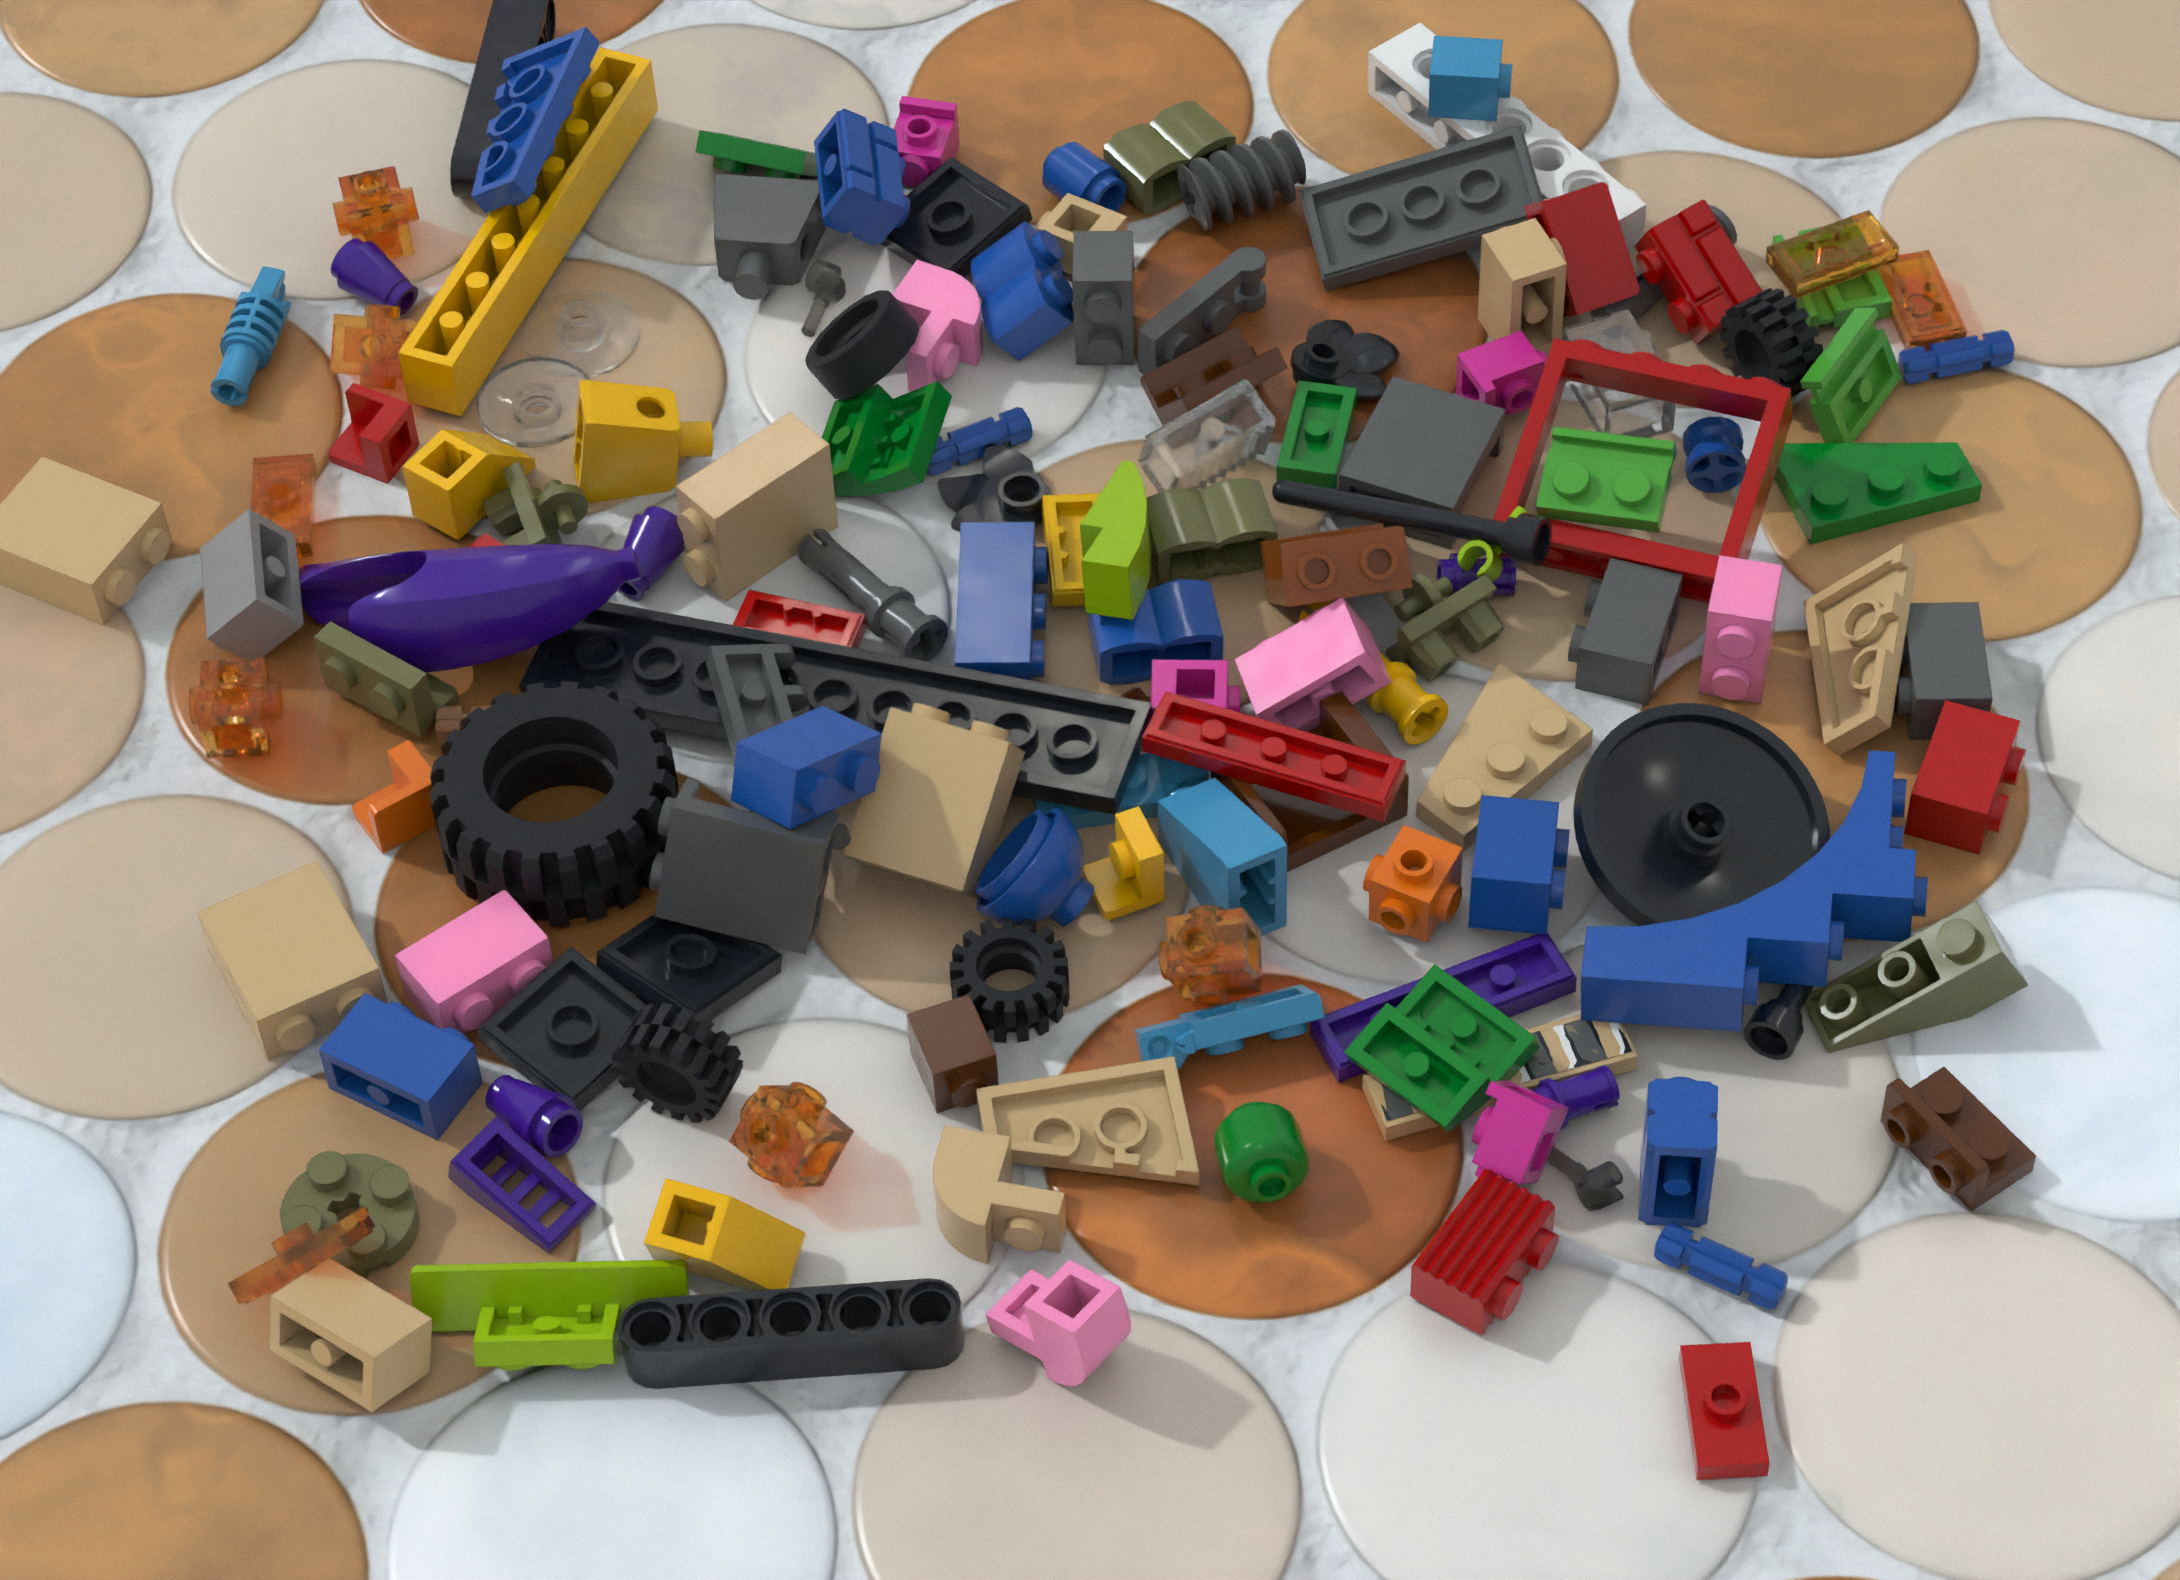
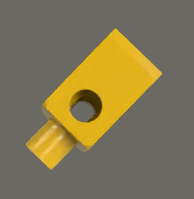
M579 380L573 466L576 486L583 490L587 503L669 492L676 487L679 458L712 457L713 431L711 421L680 422L676 396L669 388Z

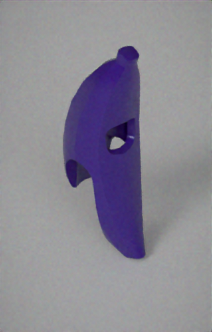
M528 544L403 551L309 564L299 569L302 605L316 623L326 626L331 621L423 672L458 669L486 663L528 650L569 630L604 606L625 582L642 579L640 564L632 547L611 550L589 545Z

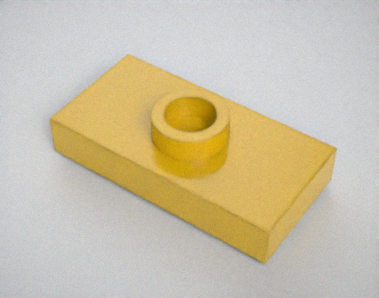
M1100 493L1042 495V517L1045 546L1048 550V575L1052 607L1085 605L1080 523Z

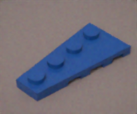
M587 27L504 59L501 72L508 78V82L497 87L494 102L501 108L499 116L489 121L486 135L493 144L481 153L471 198L485 213L509 204L511 206L520 205L534 193L537 187L536 179L545 160L555 149L554 140L562 123L573 110L572 102L581 83L586 80L591 72L590 64L600 44Z

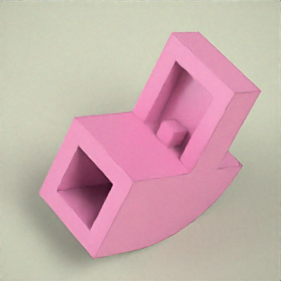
M916 260L892 294L914 318L919 327L916 341L905 356L909 392L936 381L940 383L943 378H950L956 369L958 360L977 366L983 352L980 300L975 288L968 280L953 271Z
M1070 1259L1050 1279L1031 1269L985 1314L991 1333L1042 1360L1047 1378L1065 1386H1078L1083 1383L1131 1332V1319L1121 1287Z

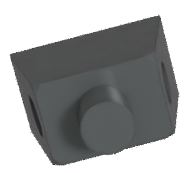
M716 174L714 179V245L718 276L724 281H733L736 293L743 298L751 300L763 298L767 294L769 284L793 286L801 282L827 227L823 225L818 181Z

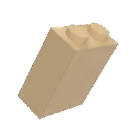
M791 412L676 486L680 511L677 515V522L683 533L686 555L683 556L685 569L698 585L702 587L708 585L725 601H728L797 555L799 544L807 534H810L815 541H818L814 536L813 530L824 529L830 533L838 527L830 444Z
M43 456L0 504V584L101 625H104L120 606L125 605L131 599L137 585L154 565L164 560L170 546L173 544L162 503Z
M920 703L913 704L911 713L890 707L881 737L879 754L880 774L876 782L875 792L861 797L850 831L851 841L845 847L843 855L868 866L978 899L979 895L975 892V885L983 868L994 852L1025 752L1007 741L1010 731L1001 727L973 720L970 730L948 724L951 714Z
M318 860L197 911L208 951L267 1060L288 1051L301 1049L311 1041L333 1032L364 993L388 1004L379 967Z

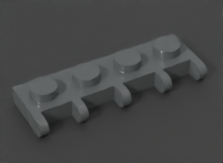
M789 644L710 646L706 666L734 762L738 741L792 719V712L802 710L808 704V697L804 687L800 685H783L779 670L790 668L796 661L793 648ZM837 824L833 850L842 849L851 841L848 827L845 824Z

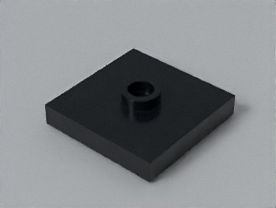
M951 157L906 195L910 199L908 216L903 225L898 229H893L881 245L912 265L916 260H920L953 271L966 278L971 273V261L973 258L1024 221L1029 223L1033 218L1027 204Z
M653 914L597 951L596 966L648 1004H654L658 1009L662 1003L672 1004L677 1014L681 1012L682 1008L694 1011L693 1019L701 1023L704 1017L711 1021L781 972L783 955L766 944L654 917L655 914Z
M571 946L478 1028L480 1042L534 1085L570 1097L580 1112L621 1075L613 1073L611 1067L614 1060H611L613 1052L639 1009L644 1010L646 1004Z

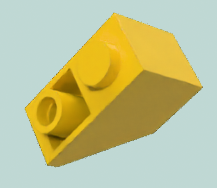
M442 429L402 466L412 515L459 540L487 514L483 501L508 488L502 470L519 462L527 476L536 467L535 459L490 434Z
M665 1178L644 1244L654 1260L682 1259L686 1261L688 1272L758 1291L789 1288L806 1234L804 1231L732 1196Z

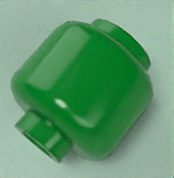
M1258 1101L1245 1103L1234 1109L1220 1123L1215 1132V1153L1223 1180L1231 1193L1244 1201L1265 1203L1282 1199L1290 1195L1303 1183L1309 1171V1155L1300 1126L1293 1114L1280 1105Z

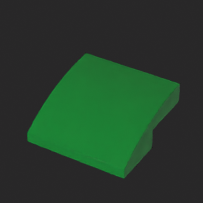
M936 381L893 399L879 384H876L859 395L846 400L839 399L834 401L821 438L830 444L835 496L876 495L906 489L923 483L952 398L951 394Z
M1434 964L1396 1009L1389 1003H1386L1344 1053L1349 1060L1446 1132H1449L1492 1098L1485 1094L1490 1081L1510 1080L1540 1047L1534 1035Z

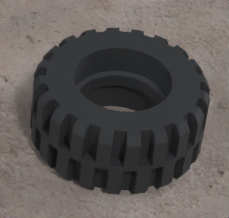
M562 681L561 687L546 688L544 682L526 685L527 692L512 696L510 691L494 697L491 700L492 706L483 711L480 707H477L461 721L463 730L454 729L440 747L442 755H439L433 763L430 775L432 789L429 793L443 859L448 872L455 876L456 884L460 890L473 900L479 898L480 904L502 890H506L535 923L537 920H549L551 927L570 926V920L587 917L589 923L605 918L607 916L606 910L618 905L622 910L640 898L639 889L642 886L649 890V879L654 859L658 851L665 853L667 837L657 834L662 806L667 796L677 798L679 794L672 748L667 745L666 734L658 722L649 717L647 718L646 710L627 698L620 703L618 694L599 686H595L593 691L584 690L583 684L580 682ZM576 785L592 788L606 794L590 810L562 821L533 822L508 814L518 802L527 796L550 787Z

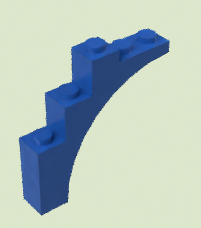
M1869 750L1862 787L1845 821L1814 857L1783 881L1738 904L1689 919L1643 926H1587L1581 971V1020L1742 1032L1744 1005L1757 1006L1759 982L1826 987L1828 960L1842 961L1843 938L1903 942L1910 938L1912 916L1925 917L1928 877H1915L1916 850L1903 849L1904 827L1891 826V817L1904 818L1907 779L1894 778L1895 752Z

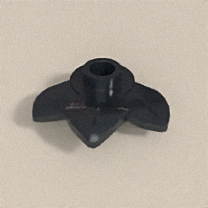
M1326 320L1315 324L1308 330L1306 341L1294 348L1290 358V365L1293 369V379L1297 384L1298 380L1353 387L1357 388V399L1379 400L1387 388L1386 383L1379 374L1397 362L1400 352L1393 343L1380 335L1367 332L1355 335L1349 323L1342 320Z
M988 444L985 448L982 460L983 474L938 480L941 498L947 507L957 513L951 522V528L958 532L961 531V522H1035V525L1043 521L1042 495H1052L1050 488L1045 484L1044 480L1034 473L1033 463L1029 458L1013 449L996 444Z

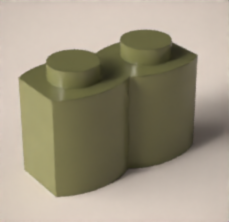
M1185 101L1162 110L1150 124L1134 125L1116 133L1103 146V156L1105 162L1119 171L1121 180L1127 186L1126 197L1143 213L1149 214L1162 211L1182 199L1177 180L1179 164L1188 168L1189 162L1195 158L1202 157L1209 160L1210 155L1218 150L1230 153L1231 148L1236 145V137L1197 102Z
M1225 479L1201 491L1195 489H1166L1146 498L1151 563L1157 581L1161 584L1174 579L1202 580L1217 572L1222 574H1239L1263 569L1259 541L1278 539V532L1260 481L1256 479Z

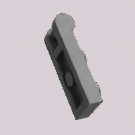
M1248 246L1234 251L1137 330L1139 372L1145 375L1202 345L1212 336L1221 334L1240 313H1251L1262 309L1266 303V285L1262 281L1266 274V256L1264 252L1258 248Z

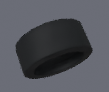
M878 290L850 305L819 334L809 348L805 358L807 368L835 399H849L875 385L906 356L916 341L919 327L914 318L890 291Z

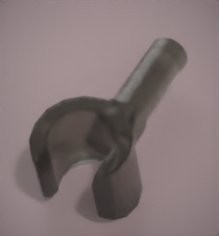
M822 258L816 259L812 263L805 280L806 288L816 293L801 329V332L808 337L815 335L830 302L840 301L846 293L845 282L840 278L842 276L841 268Z
M1553 1146L1547 1162L1564 1173L1574 1183L1577 1195L1586 1209L1589 1211L1600 1210L1624 1199V1195L1616 1188L1617 1185L1623 1182V1176L1612 1161L1604 1162L1588 1170L1580 1162L1574 1161Z

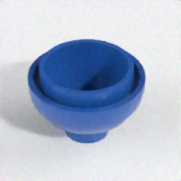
M1055 807L1045 813L1040 810L1030 813L997 847L983 868L975 885V892L979 895L976 908L985 917L1000 924H1003L1002 917L1014 919V925L1019 926L1023 925L1025 918L1037 923L1050 917L1060 926L1065 927L1083 910L1094 892V886L1082 877L1084 866L1083 845L1076 825L1064 812Z

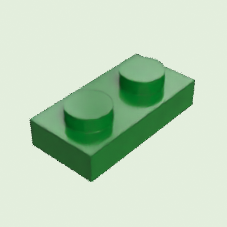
M699 130L695 152L714 156L712 164L714 168L745 174L748 163L767 167L765 177L799 179L800 175L818 177L814 152L719 132Z
M1298 380L1276 466V482L1286 479L1332 489L1337 488L1339 473L1342 468L1357 406V388Z

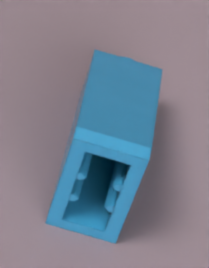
M1216 778L1193 787L1180 788L1170 796L1157 801L1158 841L1228 949L1287 926V845L1276 831Z

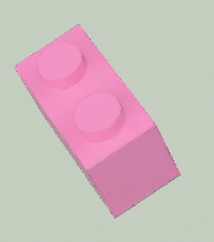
M1719 555L1707 613L1699 694L1761 704L1773 643L1783 565Z
M1343 597L1315 610L1307 618L1276 636L1260 642L1252 650L1234 659L1256 715L1260 719L1302 731H1308L1319 724L1320 700L1342 691L1353 705L1392 683L1369 627Z
M502 890L395 955L406 997L430 1024L440 1029L446 1027L453 1028L462 1034L483 1025L492 1015L553 963L548 936L506 890Z

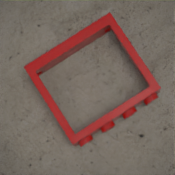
M1554 338L1493 520L1505 522L1517 506L1525 508L1566 381L1569 380L1761 422L1719 554L1721 556L1748 560L1793 418L1791 388L1782 387L1777 382L1765 377L1744 379L1725 375L1719 370L1704 364H1694L1688 367L1664 362L1659 357L1647 352L1639 351L1626 354L1604 349L1601 345L1590 340L1578 339L1570 342ZM1549 518L1552 525V538L1549 552L1541 566L1602 580L1610 558L1683 574L1681 597L1709 604L1719 556ZM1500 554L1501 557L1510 556L1509 554Z

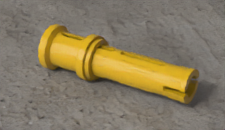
M1324 601L1307 605L1315 611L1332 602ZM1302 610L1298 622L1310 615L1305 610ZM1379 651L1392 683L1367 696L1366 702L1375 712L1380 714L1386 713L1398 725V734L1406 743L1411 745L1422 744L1431 739L1444 725L1448 716V705L1439 695L1428 694L1416 683L1415 672L1407 664L1396 661L1390 662Z

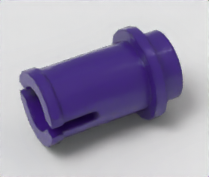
M1450 553L1449 559H1439L1437 563V580L1444 576L1450 580L1453 586V592L1447 596H1451L1477 580V573L1485 564L1487 558H1478L1473 567L1468 571L1459 566L1458 553ZM1510 556L1501 558L1503 569L1500 576L1492 581L1497 588L1493 595L1506 594V596H1514L1516 566Z
M1605 1065L1556 1083L1550 1078L1541 1080L1538 1083L1537 1089L1531 1090L1569 1107L1560 1130L1567 1127L1568 1120L1604 1108L1609 1109L1618 1106L1617 1100L1620 1099L1616 1079L1611 1070Z

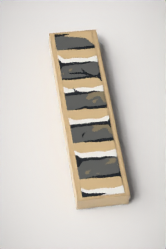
M1581 1014L1526 1029L1536 1037L1540 1048L1509 1081L1533 1090L1537 1089L1538 1083L1541 1080L1550 1078L1556 1083L1592 1071L1602 1065L1607 1066L1613 1075L1616 1076L1636 1070L1638 1055L1622 1023L1581 1020ZM1370 1074L1363 1075L1362 1089L1385 1141L1438 1126ZM1492 1097L1469 1117L1482 1114L1488 1106L1495 1107L1497 1099Z

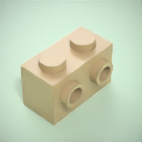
M1536 218L1482 235L1478 320L1492 341L1522 331L1536 351L1541 350L1547 353L1550 352L1554 338L1562 340L1567 263L1565 262L1564 252L1557 239L1548 237Z
M330 1258L271 1295L269 1350L371 1412L430 1373L432 1318Z

